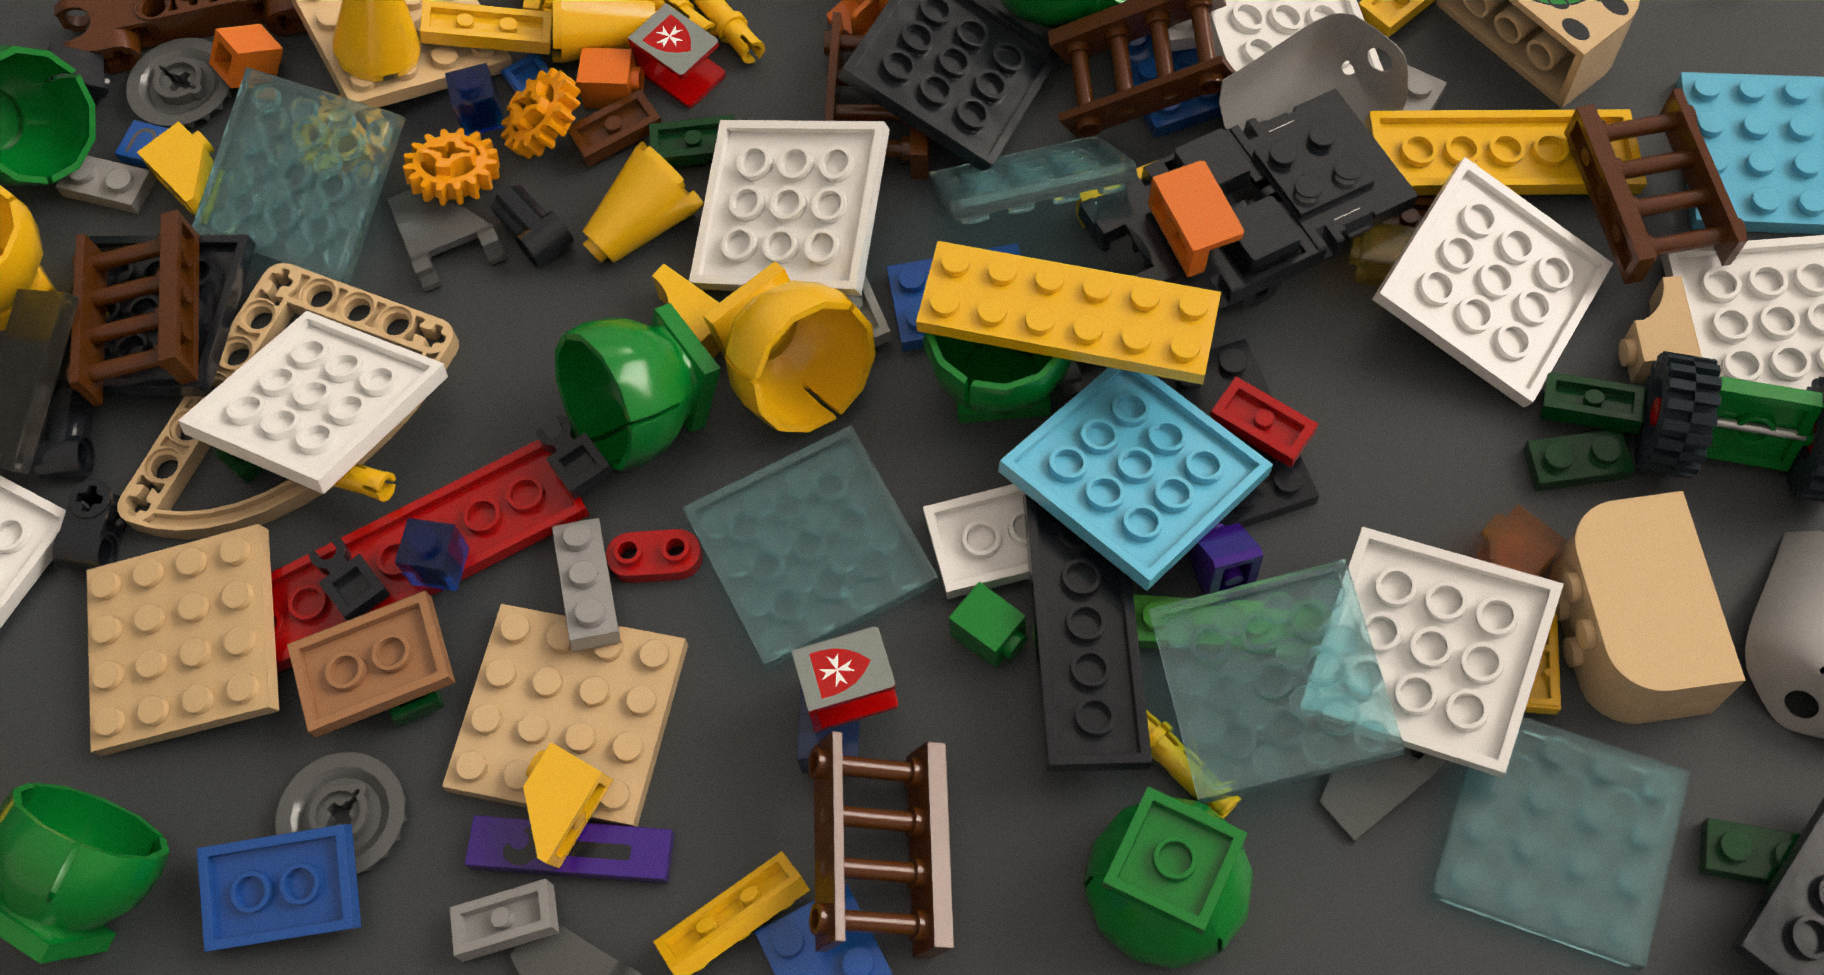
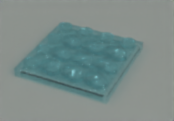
M246 67L192 227L200 235H249L256 244L254 253L350 284L406 118L387 110Z
M1098 135L1000 156L992 167L984 171H980L971 164H964L929 172L932 190L954 221L962 219V224L984 222L990 218L989 213L1007 209L1008 214L1029 212L1035 209L1034 203L1052 199L1053 204L1074 202L1081 198V192L1098 189L1099 194L1115 193L1124 190L1126 182L1138 180L1135 161Z
M851 425L683 507L692 529L766 671L793 658L791 650L829 640L939 584L937 573Z
M1346 558L1149 609L1197 798L1202 804L1405 755V747Z
M1523 716L1505 778L1466 767L1431 898L1641 971L1647 965L1690 771Z

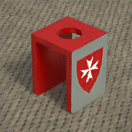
M667 3L628 37L637 67L643 68L644 78L688 109H692L726 77L725 70L707 58L719 47L718 39Z
M870 627L791 650L815 733L898 708L899 702L894 689L896 686L878 627Z

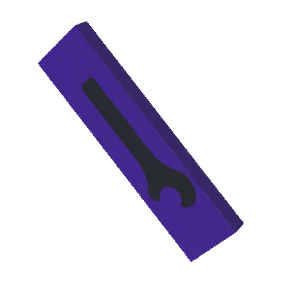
M474 815L465 866L468 869L668 884L675 833L672 829L587 823L559 869L537 858L530 819Z

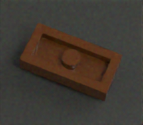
M639 89L571 124L567 133L587 166L590 167L649 136V124L661 123L662 121L643 91Z

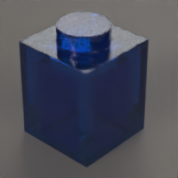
M487 63L445 73L452 108L461 128H464L466 136L475 131L484 133L504 127L501 125L505 117L500 95Z
M408 518L395 564L411 585L457 591L470 547L455 524Z

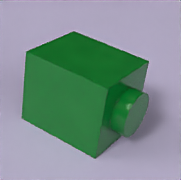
M981 582L977 583L949 616L950 635L995 669L1005 658L1009 660L1014 659L1022 650L1028 638L1025 635L1026 615Z

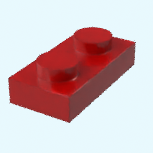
M1237 376L1210 412V417L1229 432L1290 468L1294 465L1318 428V423Z

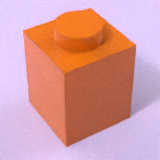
M262 24L215 29L209 64L230 88L275 83L279 65L283 58V47Z
M582 48L576 85L581 91L580 96L584 108L602 109L639 89L643 91L644 71L642 67H637L632 49Z

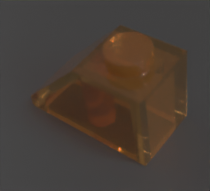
M1517 504L1506 517L1501 513H1497L1480 534L1486 541L1477 556L1482 561L1540 576L1555 560L1567 540L1521 505Z

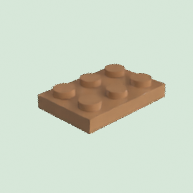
M426 591L287 644L307 730L316 738L456 683L432 597Z

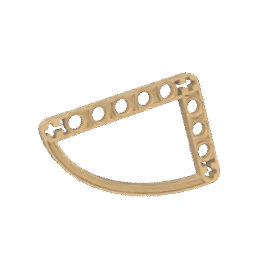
M279 263L269 267L264 272L233 320L212 387L224 382L286 328L294 313L302 315L304 312L309 311L444 363L445 369L448 368L457 354L459 340L451 325L443 319L289 263ZM289 281L292 282V284L289 287L281 286L279 290L277 289V286L279 284L287 285ZM324 291L333 294L328 304L322 307L311 306V301L316 294ZM367 305L371 308L366 318L360 321L349 320V314L355 307ZM262 313L272 314L271 322L261 329L251 328V323L256 316ZM398 319L409 321L408 328L399 335L387 334V328L393 321ZM422 331L426 338L438 340L442 335L445 341L443 343L435 342L430 347L426 338L420 336V333ZM238 349L249 350V356L243 363L235 366L228 364V359L234 351ZM184 396L121 494L117 503V511L120 517L136 531L162 538L182 540L203 539L255 524L263 525L306 505L322 495V493L292 480H287L264 493L234 504L207 510L172 511L171 509L211 447V445L194 438L191 440H181L182 428L178 420L205 398V396ZM423 401L357 463L363 465L382 448L416 412ZM169 460L178 461L177 470L173 475L164 479L157 478V470L162 463ZM152 484L156 489H158L161 492L157 493L156 490H154L153 488L150 491L148 487ZM148 503L150 504V508L147 511L139 510L137 513L135 512L138 505L146 506Z

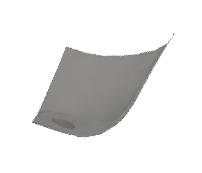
M1347 13L1330 14L1300 29L1262 56L1223 79L1219 105L1224 126L1227 130L1238 125L1244 132L1247 120L1256 118L1258 122H1262L1286 112L1289 114L1293 112L1295 106L1336 88L1366 127L1365 120L1369 111H1403L1408 92L1406 57L1393 41L1358 16ZM1372 48L1385 51L1392 60V68L1388 71H1381L1375 68L1368 59V51ZM1345 61H1349V64L1353 66V74L1347 75L1343 72L1342 65Z
M1786 532L1749 626L1745 646L1746 669L1766 709L1779 725L1800 734L1824 739V674L1820 673V669L1824 667V532ZM1795 690L1809 693L1818 702V713L1811 718H1802L1794 715L1786 707V695Z

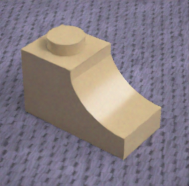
M1681 276L1662 277L1649 300L1650 316L1644 320H1634L1625 338L1621 339L1619 343V360L1623 367H1627L1631 384L1646 382L1647 377L1651 376V367L1654 361L1657 362V356L1663 353V351L1702 357Z

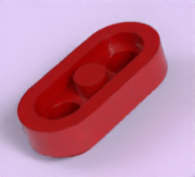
M670 529L627 532L618 535L610 542L606 550V560L612 574L618 580L625 583L683 580L693 576L702 565L703 552L698 539L687 530ZM673 547H684L681 554L677 556L669 555ZM626 550H637L635 556H633L632 558H622V555Z

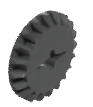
M179 38L162 43L147 52L131 70L126 84L127 101L136 116L140 117L145 123L165 128L171 127L179 121L182 125H188L194 129L197 120L203 118L210 122V113L212 111H223L222 102L232 98L231 88L209 64L213 42L201 38ZM172 80L182 84L189 82L191 88L184 89L179 87L176 89Z
M359 752L333 753L308 764L290 781L277 807L275 817L276 835L333 826L337 821L335 816L332 815L334 811L339 807L346 811L353 806L349 815L353 819L350 824H352L356 874L363 871H372L373 865L379 860L389 858L390 848L396 841L401 840L400 830L403 822L407 821L405 815V802L407 799L403 793L400 780L379 759Z

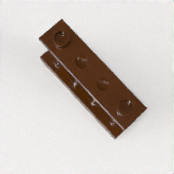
M1128 0L1049 30V46L1068 65L1072 64L1077 107L1058 114L1059 122L1077 139L1094 137L1100 134L1102 130L1201 95L1219 93L1223 79L1236 71L1223 55L1216 57L1209 14L1214 10L1227 6L1226 0ZM1192 19L1198 64L1174 72L1168 29L1171 26ZM1151 34L1157 78L1134 86L1128 44L1133 40ZM1111 49L1117 93L1094 101L1088 59L1093 55Z
M833 12L831 30H824L823 40L824 55L829 56L824 121L904 122L905 126H911L879 104H840L841 86H849L838 78L843 68L844 52H854L866 34H844L841 12ZM911 126L910 136H903L902 140H888L885 158H902V162H910L911 178L913 180H929L931 138Z
M1682 88L1673 89L1659 115L1607 124L1604 120L1600 119L1595 104L1576 108L1564 134L1624 284L1643 281L1657 256L1714 246L1721 265H1731L1748 241L1746 226L1743 220L1737 217L1697 125L1696 111L1692 105L1688 104ZM1665 132L1673 152L1622 161L1620 158H1616L1610 142ZM1681 169L1689 190L1638 199L1636 196H1632L1626 179ZM1697 207L1706 228L1654 238L1651 234L1647 233L1641 217Z
M178 209L161 213L160 233L157 234L156 239L102 252L85 233L76 235L75 255L72 257L74 290L70 365L67 366L66 375L72 389L78 391L94 407L103 405V383L107 379L160 366L163 370H167L180 385L198 381L200 235ZM160 257V269H157L156 275L107 287L109 269ZM159 293V305L156 306L155 311L106 323V306ZM158 329V343L155 344L154 349L104 361L105 342Z
M832 731L813 746L808 759V773L810 778L814 779L815 903L811 907L809 927L811 933L815 935V952H827L845 942V932L908 935V938L912 941L913 957L934 958L953 949L946 743L927 741L907 755L905 761L843 755L842 732ZM843 776L903 782L904 786L908 788L907 811L844 806ZM844 827L905 832V835L909 838L910 859L908 862L844 857ZM845 879L906 883L907 887L911 889L910 913L845 910Z

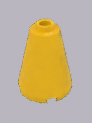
M342 0L333 33L332 48L338 58V64L344 71L359 79L378 82L384 81V76L398 73V78L404 76L417 65L421 53L420 38L405 0Z
M552 0L553 49H561V51H552V62L566 63L580 60L582 48L631 49L628 37L657 12L655 11V3L647 0Z
M641 141L633 150L582 232L588 238L583 243V246L599 262L602 263L608 258L615 263L698 212L704 206V202L694 190L689 193L684 188L686 186L683 182L684 178L652 147H647Z

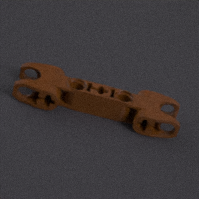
M60 0L54 6V16L58 18L64 29L78 32L85 31L81 36L63 43L62 46L102 54L104 58V73L109 74L133 69L135 64L142 59V49L156 47L167 41L179 38L214 36L215 29L266 23L267 28L277 35L287 36L307 32L291 0ZM82 10L88 14L76 17L67 14V12Z

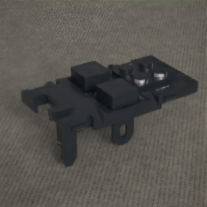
M1335 88L1295 106L1293 112L1289 114L1286 112L1262 122H1258L1256 118L1247 120L1244 132L1238 125L1227 130L1220 128L1177 147L1175 153L1144 166L1141 179L1133 171L1126 175L1122 189H1114L1094 199L1092 197L1079 203L1078 217L1101 251H1108L1110 242L1129 235L1133 241L1132 250L1134 253L1140 251L1145 259L1144 267L1146 270L1134 276L1219 291L1221 296L1218 311L1237 302H1240L1244 308L1260 305L1275 294L1282 281L1337 256L1341 252L1345 240L1349 241L1372 230L1373 226L1414 208L1418 194ZM1198 161H1205L1241 223L1244 235L1241 240L1210 250L1205 272L1187 277L1148 206V198L1152 177ZM1248 180L1259 188L1260 191L1251 200H1243L1236 203L1230 195L1246 187ZM1298 252H1303V254L1289 260V258L1295 256Z

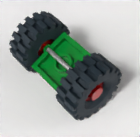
M1663 351V353L1657 356V362L1654 361L1651 367V376H1648L1645 382L1643 423L1639 434H1635L1637 445L1634 449V457L1637 458L1635 464L1636 467H1639V470L1692 479L1694 475L1699 473L1700 464H1704L1706 458L1788 471L1786 480L1790 484L1789 491L1794 494L1793 496L1824 501V377L1819 376V378H1815L1811 382V387L1808 386L1806 390L1719 376L1721 368L1720 365H1717L1718 361L1716 359Z

